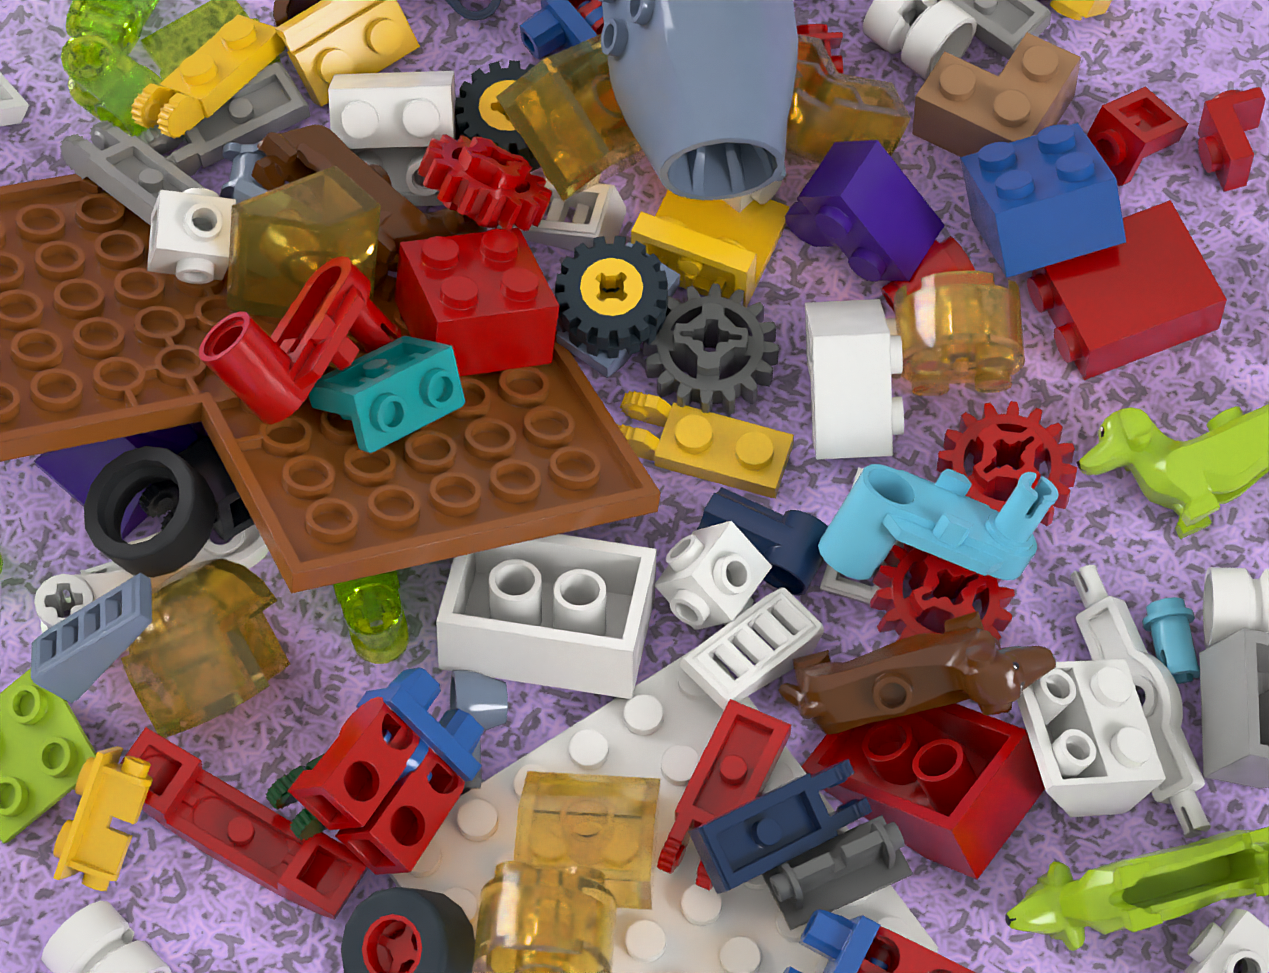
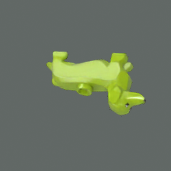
M1269 404L1247 414L1243 413L1240 406L1229 408L1213 417L1206 424L1210 432L1188 441H1176L1167 437L1141 409L1133 407L1120 409L1104 419L1097 432L1099 443L1076 463L1079 470L1089 476L1103 474L1123 467L1127 472L1131 471L1144 496L1150 502L1172 509L1179 516L1175 530L1181 540L1210 526L1212 522L1208 515L1220 509L1219 504H1225L1240 497L1269 472Z
M1269 826L1256 830L1223 832L1187 845L1161 849L1088 870L1081 878L1076 880L1073 879L1068 866L1061 862L1053 861L1049 866L1048 872L1037 878V883L1025 892V898L1005 914V921L1012 929L1049 935L1051 939L1061 940L1069 950L1075 951L1084 944V927L1086 926L1104 935L1124 929L1134 933L1162 924L1163 921L1189 914L1222 899L1237 898L1256 893V897L1269 895Z

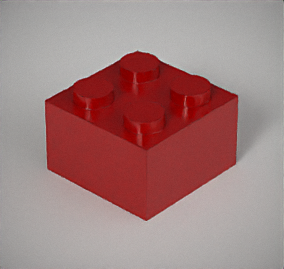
M512 228L511 231L491 229L486 232L447 237L435 236L423 240L400 242L395 303L411 337L447 344L453 347L459 376L552 363L559 303L520 228Z

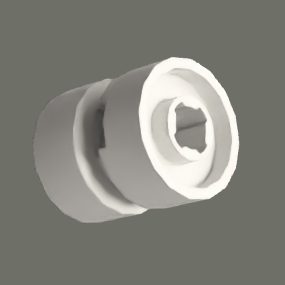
M874 0L865 16L863 33L890 54L902 51L901 61L926 80L944 51L960 59L972 42L977 22L974 17L950 0H941L939 2L937 0Z
M1207 568L1203 592L1205 648L1207 649L1243 628L1269 633V569H1265L1259 579H1252L1246 568Z
M107 901L89 904L66 920L51 936L43 949L41 957L44 965L51 973H172L169 966L145 941H133L134 931L129 927L128 922Z

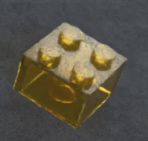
M602 34L541 60L496 96L509 116L512 126L520 133L542 167L545 177L554 186L563 201L632 167L646 156L628 127L615 99L610 82L608 56L603 53L601 48Z

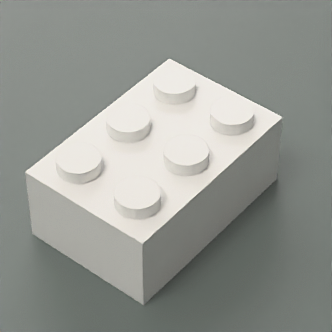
M556 534L454 557L436 620L438 668L447 671L468 670L492 678L632 699L655 600L656 587L654 584L656 583L657 549Z

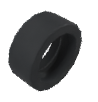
M144 446L125 451L106 464L91 483L84 504L85 530L93 545L130 574L137 575L142 573L150 578L176 572L192 561L209 540L216 518L214 494L205 478L187 461L168 448ZM164 480L175 482L179 487V502L173 518L164 530L147 541L136 544L125 542L121 537V522L126 507L135 495L153 483Z

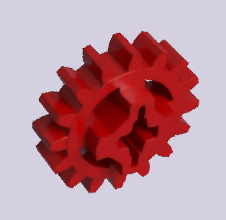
M443 134L440 140L432 138L417 171L419 175L425 177L423 185L426 188L439 191L437 199L449 210L474 219L479 226L497 229L498 225H500L503 229L511 231L514 224L523 231H529L531 225L538 227L553 194L552 190L544 187L547 182L545 178L530 174L533 167L529 165L526 159L496 146L491 139L483 137H473L472 141L462 135L458 141L447 134Z
M1011 401L1006 414H997L996 409L990 402L984 404L983 415L980 420H977L967 412L963 413L960 419V432L947 429L943 444L945 450L938 453L936 471L942 473L946 469H951L967 477L964 462L968 454L971 453L974 456V466L972 474L967 478L972 483V486L965 496L982 502L991 509L1000 512L1017 486L1019 478L1025 472L1036 473V479L1031 486L1034 490L1041 476L1039 473L1040 464L1045 461L1049 474L1048 480L1054 484L1059 493L1057 501L1051 505L1040 522L1045 526H1049L1053 521L1054 507L1066 509L1071 492L1069 487H1074L1077 467L1071 465L1075 451L1073 443L1058 444L1061 440L1063 426L1060 423H1055L1044 428L1040 425L1043 410L1036 408L1028 417H1023L1019 415L1018 403Z
M905 543L904 549L897 545L891 548L884 559L886 565L879 567L872 581L881 589L875 592L870 601V607L877 610H886V614L877 625V629L879 632L895 630L899 635L896 641L923 633L943 634L945 632V621L976 612L972 605L978 599H981L982 611L980 618L984 630L989 631L998 641L1002 638L998 631L1003 632L1013 617L1010 612L1003 608L1007 607L1015 596L1014 589L999 587L998 583L1001 579L990 575H981ZM910 572L912 577L908 584L912 592L909 597L903 598L904 577Z

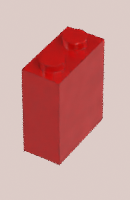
M1171 200L1124 217L1123 224L1126 243L1032 270V276L1027 279L1028 292L1035 308L1040 313L1047 311L1056 327L1054 329V339L1060 355L1067 363L1075 362L1084 380L1213 332L1220 327L1227 299Z

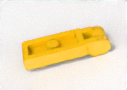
M238 14L231 21L225 23L195 53L184 59L180 66L159 84L150 83L143 89L142 94L138 93V97L134 98V103L131 105V119L135 120L134 123L148 129L149 127L154 128L155 125H159L158 129L161 130L162 134L174 139L176 137L180 138L181 135H185L186 131H190L202 119L213 115L280 55L286 46L282 37L278 36L275 30L276 27Z
M628 391V393L624 394L620 408L622 409L621 412L625 413V416L664 427L659 439L648 430L638 427L633 428L630 425H618L637 457L654 461V465L660 468L776 499L794 445L793 434L712 412L702 413L701 409L686 405L682 408L675 402L671 406L661 397L651 394H643L636 391Z

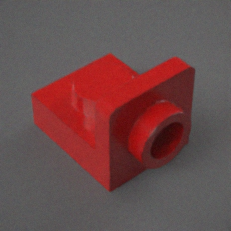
M1145 86L1102 105L1087 136L1116 177L1117 185L1123 186L1132 180L1143 158L1179 142L1189 123Z

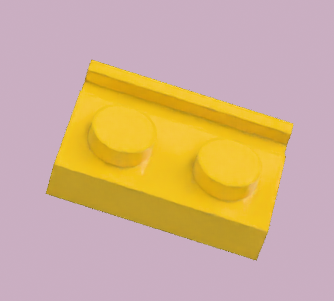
M321 0L275 28L278 36L282 37L288 49L287 53L314 104L321 107L329 103L328 88L334 74L378 73L420 47L397 0Z

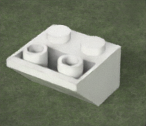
M454 71L334 74L328 88L331 131L368 165L377 164L388 173L392 187L413 205H444L437 199L439 191L426 188L423 185L425 177L419 175L417 171L432 138L440 140L443 134H447L457 141Z
M1126 659L1056 662V668L1022 691L1017 702L1045 790L1070 817L1127 813L1166 780Z

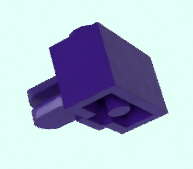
M878 140L835 142L797 197L798 202H794L785 215L786 224L791 232L800 240L814 247H839L848 258L850 268L861 278L872 282L909 281L945 226Z

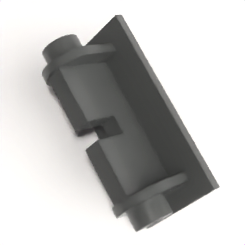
M881 815L843 832L761 875L791 931L808 923L811 915L816 910L821 909L832 912L913 875V872L900 848L905 846L898 826L895 822L886 824Z

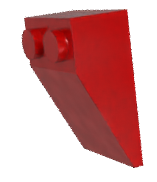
M957 703L868 723L836 734H826L801 766L806 774L810 773V775H813L827 767L849 759L855 773L849 776L847 781L832 788L823 789L842 803L855 798L859 800L866 797L872 809L871 813L864 816L870 821L882 815L886 824L895 822L903 836L905 845L926 859L976 880L1045 790L1026 729L989 715H983L981 712Z

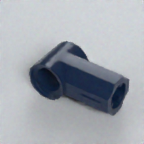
M723 487L717 493H713L704 509L697 530L732 521L772 565V568L763 580L777 589L781 587L786 588L792 595H804L824 560L820 554L818 544L828 526L820 519L806 512L788 510L783 515Z

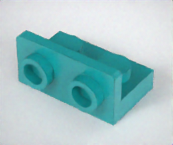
M409 336L398 338L354 360L350 366L343 370L337 368L323 375L317 380L309 393L312 408L340 414L342 419L352 420L359 449L369 453H373L461 408L465 403L453 347Z

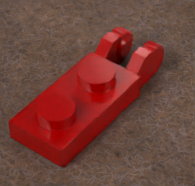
M732 699L728 701L674 811L675 822L659 855L658 869L672 874L676 867L680 865L690 840L688 831L762 795L791 735V724ZM700 861L696 872L695 884L710 891L713 885L702 861Z

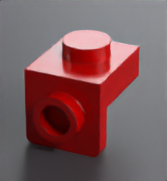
M1261 87L1245 91L1228 90L1204 103L1198 129L1200 137L1198 140L1199 156L1207 173L1215 172L1223 192L1247 186L1254 153L1244 131L1259 127L1266 100Z

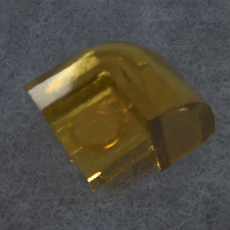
M798 35V57L792 103L787 121L786 150L807 162L820 164L835 142L878 140L888 154L892 156L911 120L894 85L891 82L838 73L820 38Z
M223 558L206 560L176 572L152 588V623L129 646V655L122 657L121 661L128 680L157 734L163 738L189 730L230 711L269 687L268 680L291 665L263 613L265 609L278 600L265 582L244 565Z

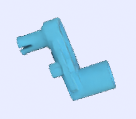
M870 464L861 472L821 537L818 547L821 556L828 565L846 577L857 580H868L876 574L896 540L981 575H990L1002 580H1015L1021 576L1035 555L1037 543L1033 532L1051 505L1057 501L1059 493L1054 484L1041 476L1033 490L1031 486L1036 479V473L1025 472L1019 478L1017 486L1001 511L998 512L982 502L965 496L972 483L965 475L951 469L944 470L936 483H933L904 470H896L881 464Z

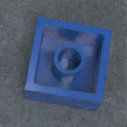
M1079 123L1048 126L1037 135L1010 143H991L982 147L976 153L960 157L972 221L1006 278L1126 243L1116 177Z

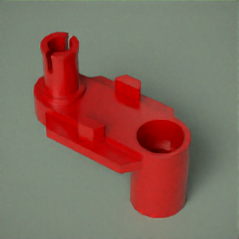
M340 256L326 262L311 275L271 337L247 312L239 311L219 321L208 332L199 347V357L264 424L272 425L288 418L302 405L330 362L339 370H343L352 364L360 349L347 336L348 332L365 348L368 354L394 341L387 334H390L394 339L400 338L401 329L395 323H392L369 298L371 281L349 257Z

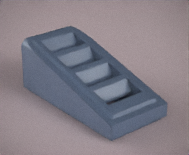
M142 573L135 575L37 637L31 646L32 681L70 703H73L75 700L77 701L152 623L151 578Z

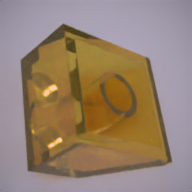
M336 165L232 205L226 305L234 312L242 311L248 314L282 319L311 275L326 262L340 256L349 257L371 281L369 298L373 301L381 205Z
M527 771L518 807L512 871L516 901L652 910L661 778Z

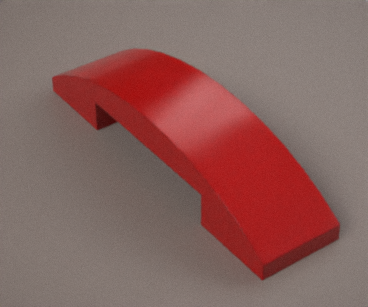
M147 727L144 728L125 755L140 758L151 764L148 775L153 778V781L142 807L143 812L205 854L293 903L335 920L369 869L345 845L323 832L316 833L313 837L301 841L290 829L291 821L203 769L202 761Z

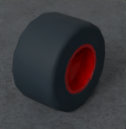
M393 887L374 892L357 905L345 925L341 944L344 973H473L477 951L473 926L461 906L443 893L405 887Z

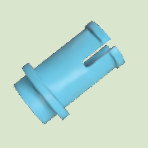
M1177 597L1160 599L1147 605V616L1143 618L1142 624L1146 631L1151 632L1156 658L1168 668L1177 684L1193 681V678H1199L1200 666L1198 665L1190 623L1195 619L1193 610L1186 608L1184 599Z

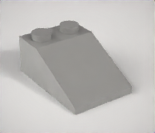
M1243 628L1199 652L1203 777L1249 787L1269 788V633Z

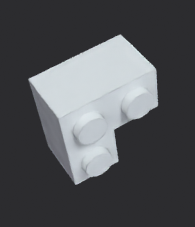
M880 299L805 303L806 355L811 380L812 440L816 460L893 456V435L904 434L902 396L892 397L891 374H902L903 371L901 336L897 335L895 318H885Z

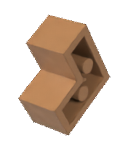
M1028 32L999 76L944 51L915 96L912 134L959 157L976 153L982 147L991 143H1010L1037 135L1042 129L1057 125L1073 100L1081 57Z

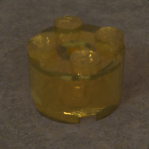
M952 271L921 278L922 290L907 295V287L905 285L895 293L894 312L897 335L901 336L903 371L900 375L911 382L913 394L917 396L943 395L949 391V384L974 383L975 390L983 393L1002 392L1012 387V375L1021 370L1025 364L1020 290L1016 282L1008 279L1007 288L994 284L993 273L983 271Z
M506 861L496 865L494 878L488 881L480 892L472 973H612L617 901L613 893L605 887L604 873L590 866H573L565 871L535 869L532 865L521 861Z

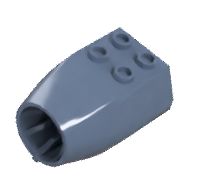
M598 0L602 2L604 19L601 48L603 53L608 56L610 82L615 99L628 127L666 189L678 196L690 199L720 200L751 194L774 181H782L786 177L784 161L787 121L792 103L798 57V35L793 0Z

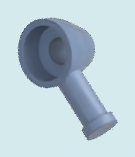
M453 670L450 682V710L461 709L469 713L484 728V731L506 724L508 713L506 682L474 671ZM479 740L474 752L472 753V756L480 764L481 740ZM481 768L472 781L465 782L461 795L471 789L481 788V783L485 781L482 779Z

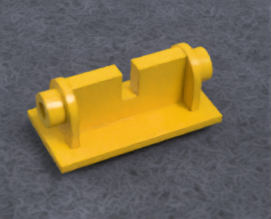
M119 746L98 751L95 758L91 756L86 760L76 782L75 793L82 797L74 820L68 819L64 823L54 845L53 855L60 859L53 877L54 879L62 880L81 871L84 873L81 883L99 891H107L110 881L118 880L133 835L112 828L110 824L113 817L131 824L138 822L149 787L153 781V778L148 775L151 766L149 762L137 757L125 756L123 764H120L119 760L123 748Z

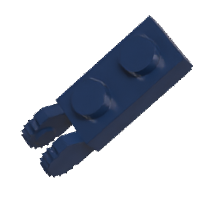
M849 759L836 763L813 775L809 773L797 777L688 831L717 894L727 892L838 836L836 830L872 812L866 797L847 801L839 805L836 811L829 814L822 801L819 791L837 786L847 781L848 777L855 773Z

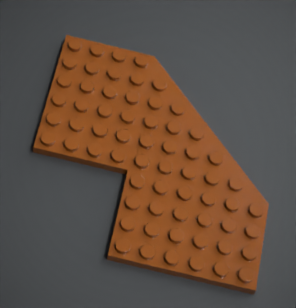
M70 174L0 186V462L202 422L291 594L658 512L661 492L571 352L557 343L556 335L551 364L460 376L465 403L461 408L373 453L361 451L358 447L352 420L342 419L340 414L312 408L309 395L302 405L288 418L272 425L264 424L199 357V347L208 332L219 321L239 311L247 312L271 337L311 275L323 264L335 257L316 252L282 282L231 259L222 280L213 279V281L205 284L186 283L177 279L174 274L147 271L151 225L88 177L82 179L77 174ZM387 275L384 283L375 291L371 288L369 298L392 323H395L401 329V337H411L395 303L397 278ZM348 332L347 336L360 349L354 360L366 355L365 348ZM387 334L392 340H396L390 334ZM330 362L323 375L337 369V367Z

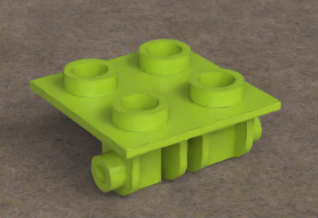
M31 668L0 693V840L3 844L11 841L69 792L75 790L76 782L84 763L91 756L95 758L97 754L68 702L36 685L31 679Z

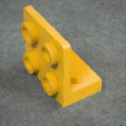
M667 190L655 216L640 212L631 230V244L638 241L645 245L647 254L651 255L654 253L661 263L680 274L679 287L687 289V287L693 285L699 294L709 296V290L712 284L715 283L720 285L721 297L728 299L737 289L744 291V307L747 308L786 226L785 215L790 208L771 199L765 204L752 200L739 213L722 199H690L678 196Z

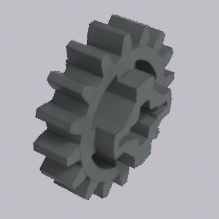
M713 283L709 290V296L700 297L694 286L687 287V301L682 304L668 296L666 318L662 330L657 329L656 339L650 345L643 342V355L647 356L645 359L647 378H658L657 394L661 398L676 392L677 405L682 408L685 405L689 406L693 401L700 403L702 413H709L712 411L713 404L721 403L728 415L734 414L736 398L741 396L745 401L754 404L757 401L758 393L756 384L770 387L772 383L773 367L771 366L778 364L779 345L773 343L776 341L775 322H763L764 306L761 302L753 304L748 308L744 307L743 290L737 289L728 299L721 297L720 285ZM706 348H716L714 352L705 351Z

